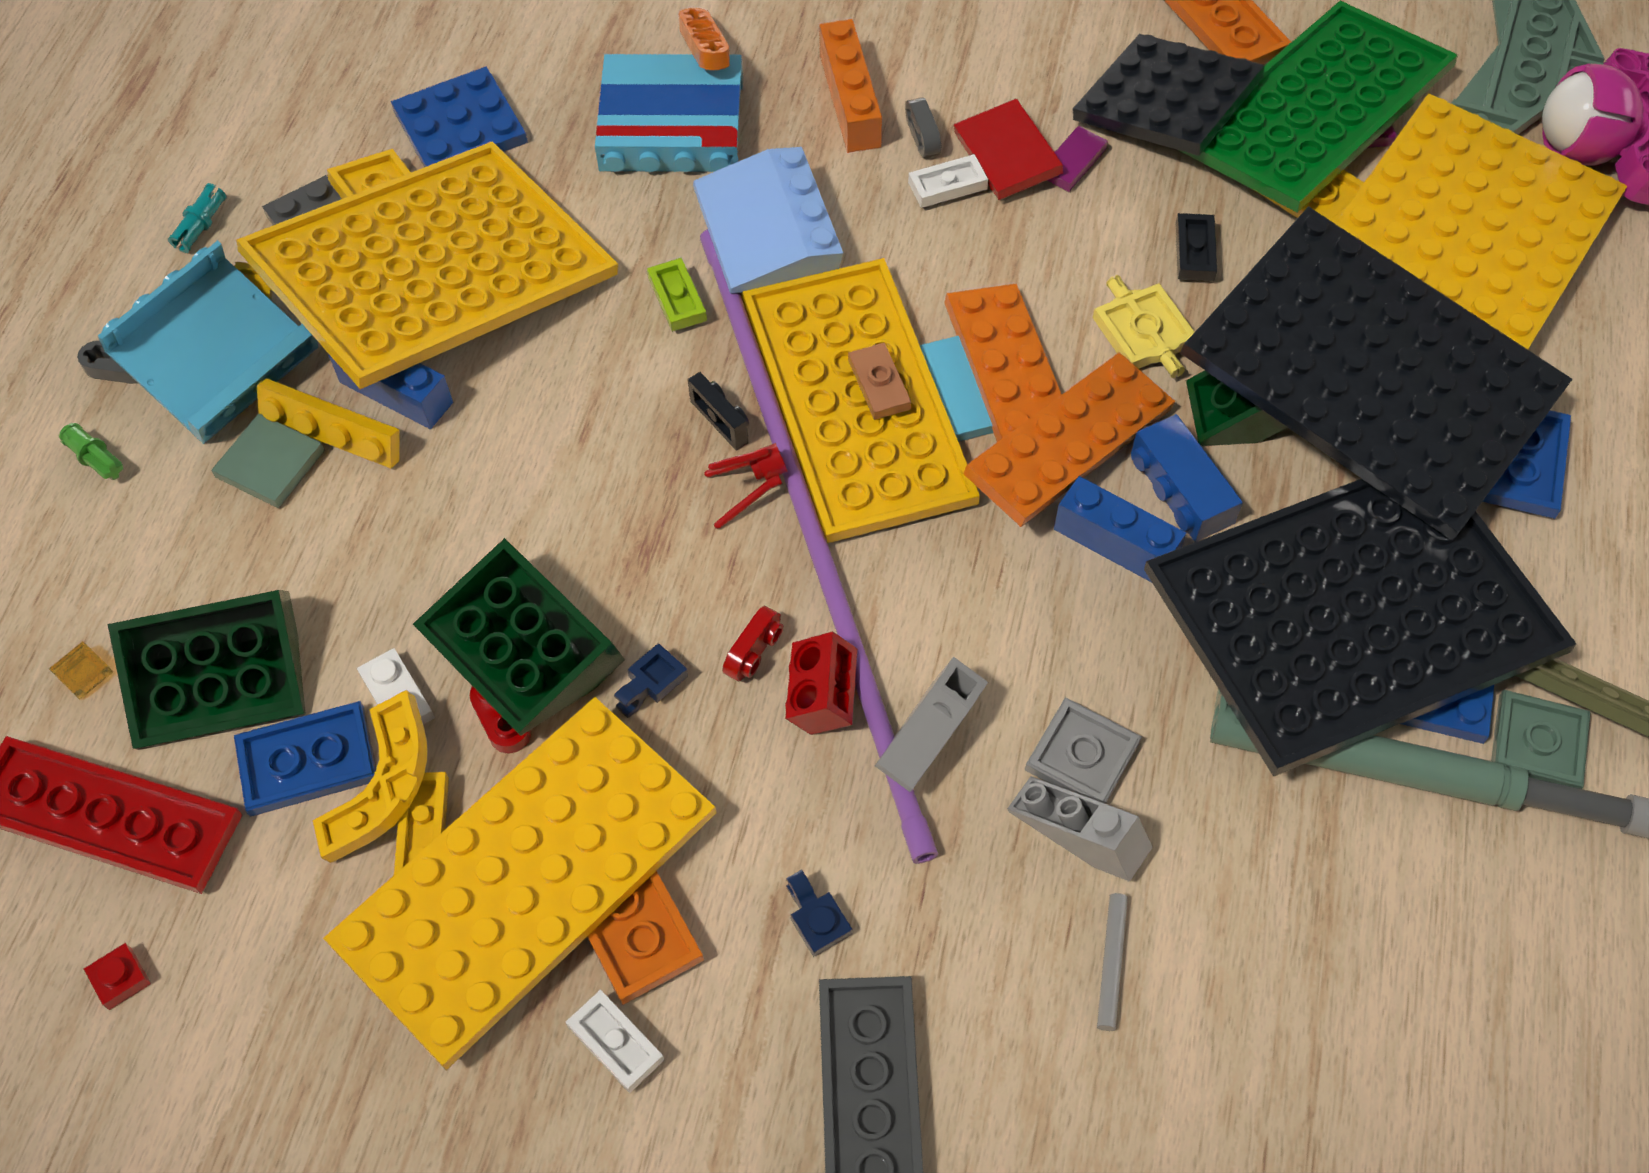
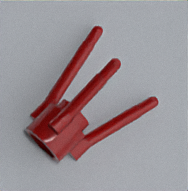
M776 443L754 452L709 464V469L704 472L705 477H712L751 465L757 481L762 478L766 480V482L714 523L716 529H720L727 522L731 521L767 491L782 484L779 475L788 472Z

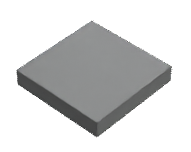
M1065 697L1026 763L1025 771L1048 783L1106 804L1138 747L1142 736Z

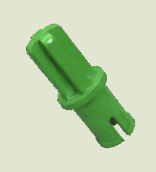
M70 423L62 428L59 434L60 442L76 454L80 464L90 466L104 479L110 478L115 480L119 478V473L123 470V464L107 450L104 441L99 438H93L77 423Z

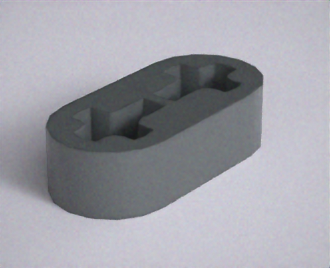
M922 97L907 100L905 103L906 119L920 155L927 157L940 154L941 138L926 99Z
M100 341L89 342L79 350L77 355L78 362L89 377L138 384L104 351Z

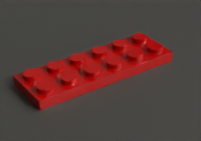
M6 736L0 745L1 830L199 894L203 893L242 817L238 808Z

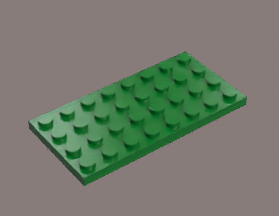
M1340 0L1264 65V77L1200 156L1184 151L1181 152L1298 213L1455 66L1458 54Z

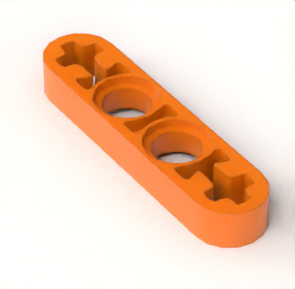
M686 8L679 11L680 32L698 65L706 70H721L729 67V45L710 13L702 8Z

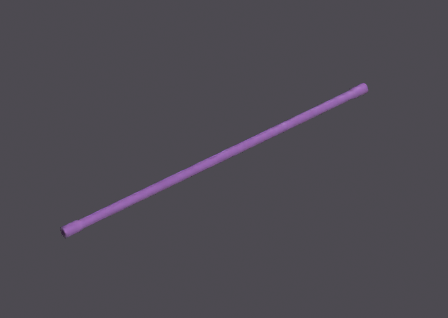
M707 229L700 235V240L707 261L714 272L772 444H777L788 472L784 473L783 477L836 632L840 637L857 648L855 687L880 758L895 735L741 294H730ZM886 775L913 863L920 864L934 859L938 856V852L927 820L921 813L914 790L912 789L911 792L907 791Z

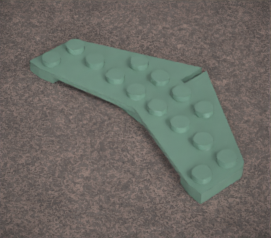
M1492 0L1498 46L1457 99H1454L1451 104L1470 113L1477 114L1481 118L1509 129L1516 134H1520L1543 116V109L1549 95L1568 71L1581 65L1603 64L1605 60L1576 0Z

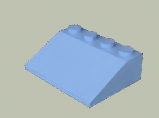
M802 147L767 149L694 180L693 187L730 294L742 293V291L839 269L843 250Z

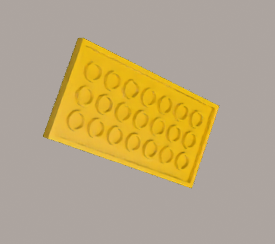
M885 258L742 291L747 314L827 543L979 504V492L976 485L963 474L967 462ZM885 343L911 400V410L874 420L848 362V353Z
M594 697L323 939L445 1070H448L717 814L716 807L603 703Z

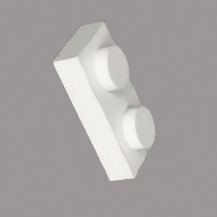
M974 154L909 172L908 183L920 207L923 208L986 190L988 178Z
M395 648L357 668L377 705L407 690L416 698L422 723L425 724L435 718Z
M601 989L566 1021L567 1027L629 1093L664 1061V1057L659 1050Z

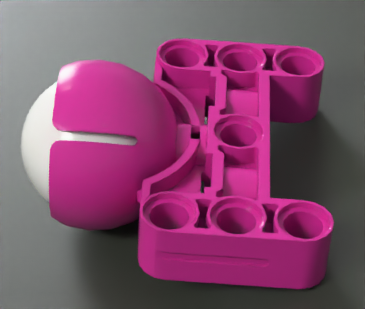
M1618 48L1613 51L1603 64L1577 66L1568 71L1549 95L1543 109V142L1548 149L1576 160L1585 166L1602 164L1621 155L1622 157L1616 162L1615 167L1619 182L1627 186L1623 195L1631 201L1649 205V54Z

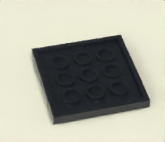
M1139 33L1073 107V120L1200 156L1264 77V65L1250 62L1244 58L1219 54L1213 50H1203L1187 46L1181 42L1175 43L1156 38L1153 35Z

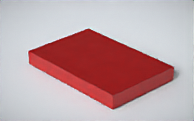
M1017 98L953 124L955 135L969 156L975 154L988 178V185L998 200L1063 174V164Z

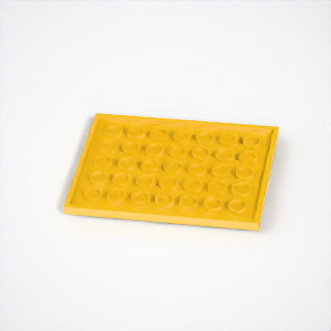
M1428 93L1335 224L1515 342L1529 349L1627 186L1576 160L1552 151L1544 145L1537 144L1509 129L1485 120L1477 114L1470 113L1442 98Z
M493 141L236 239L238 252L359 389H363L618 275V263Z

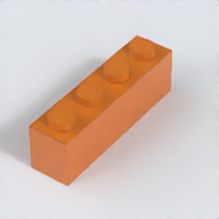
M853 19L819 24L820 58L847 153L881 148L882 116Z

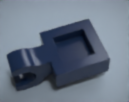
M658 643L628 668V676L632 681L622 686L614 694V697L619 701L616 704V708L629 718L638 711L648 695L658 703L688 677L687 668Z
M802 869L786 878L788 882L786 888L799 907V910L791 914V921L813 957L852 935L853 929L830 892L817 898Z

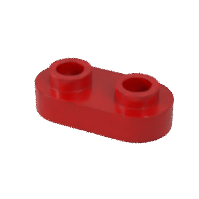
M764 605L755 613L728 652L722 668L723 674L740 682L745 677L751 678L756 673L761 663V654L768 645L774 646L782 634L784 625L780 623L781 614Z
M473 686L471 687L470 701L491 745L497 751L508 754L522 750L529 743L532 731L530 730L522 736L513 728L509 731H502V726L508 722Z

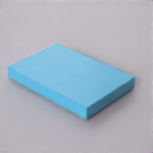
M959 336L920 345L958 442L993 433L992 422Z

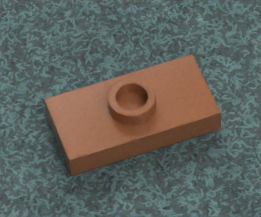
M885 343L848 353V362L874 420L911 410V400Z

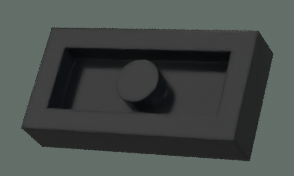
M1178 213L1176 219L1178 279L1215 281L1217 257L1214 215Z
M700 371L688 378L690 402L736 451L748 444L747 426L749 425V420L745 412L737 405L733 407L726 399L718 383L715 381L710 382Z

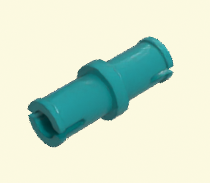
M207 183L194 204L185 208L183 211L184 218L172 235L168 237V242L175 249L181 242L182 246L179 251L188 253L201 232L210 228L212 225L211 218L227 198L222 189L218 188L214 194L213 190L216 185Z

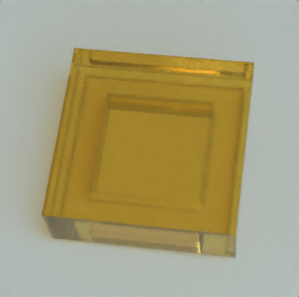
M83 641L49 668L79 700L113 673L110 667Z

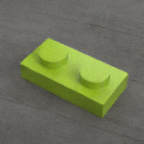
M682 258L647 268L648 279L672 332L707 321L706 310Z

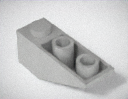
M953 657L932 682L875 767L911 792L970 711L988 682Z
M1030 776L1007 808L1009 813L1092 867L1129 882L1153 848L1139 816Z

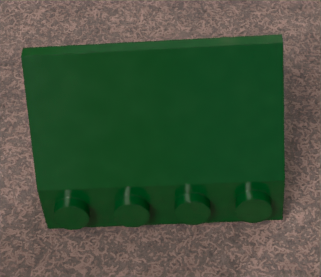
M505 538L413 623L421 634L520 736L596 689L625 661V658L615 645Z
M275 590L107 624L133 749L306 713L298 633L289 591Z

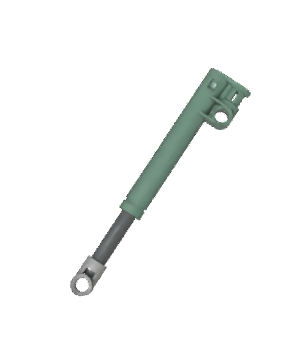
M1218 689L1210 742L1258 753ZM1372 735L1305 763L1486 805H1498L1500 808L1518 811L1522 805L1619 826L1622 833L1649 839V798L1630 794L1625 799L1528 777V771L1525 768L1512 765L1504 766L1502 763L1377 735Z

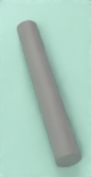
M1119 893L1110 894L1097 1020V1028L1103 1031L1116 1030L1128 901L1126 895Z

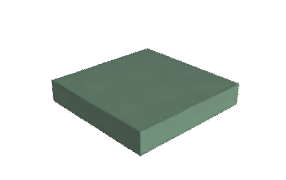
M258 413L211 471L215 478L279 508L325 449L321 442L279 422L269 421L262 414Z
M1503 690L1498 699L1491 761L1502 763L1504 766L1512 765L1525 768L1528 771V777L1582 789L1584 785L1590 711Z

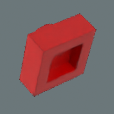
M126 943L84 968L98 998L108 1010H111L151 984L134 951Z

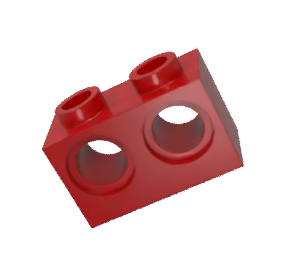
M833 631L793 642L789 663L785 719L810 735L852 725L857 648Z

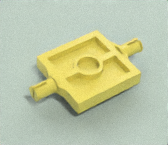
M1115 275V279L1111 277L1107 281L1106 286L1116 298L1110 303L1094 308L1093 319L1116 353L1120 352L1138 369L1160 362L1171 378H1176V375L1177 377L1182 375L1185 367L1182 366L1175 354L1181 352L1184 343L1193 335L1194 330L1160 283L1145 289L1131 291L1126 287L1119 275Z

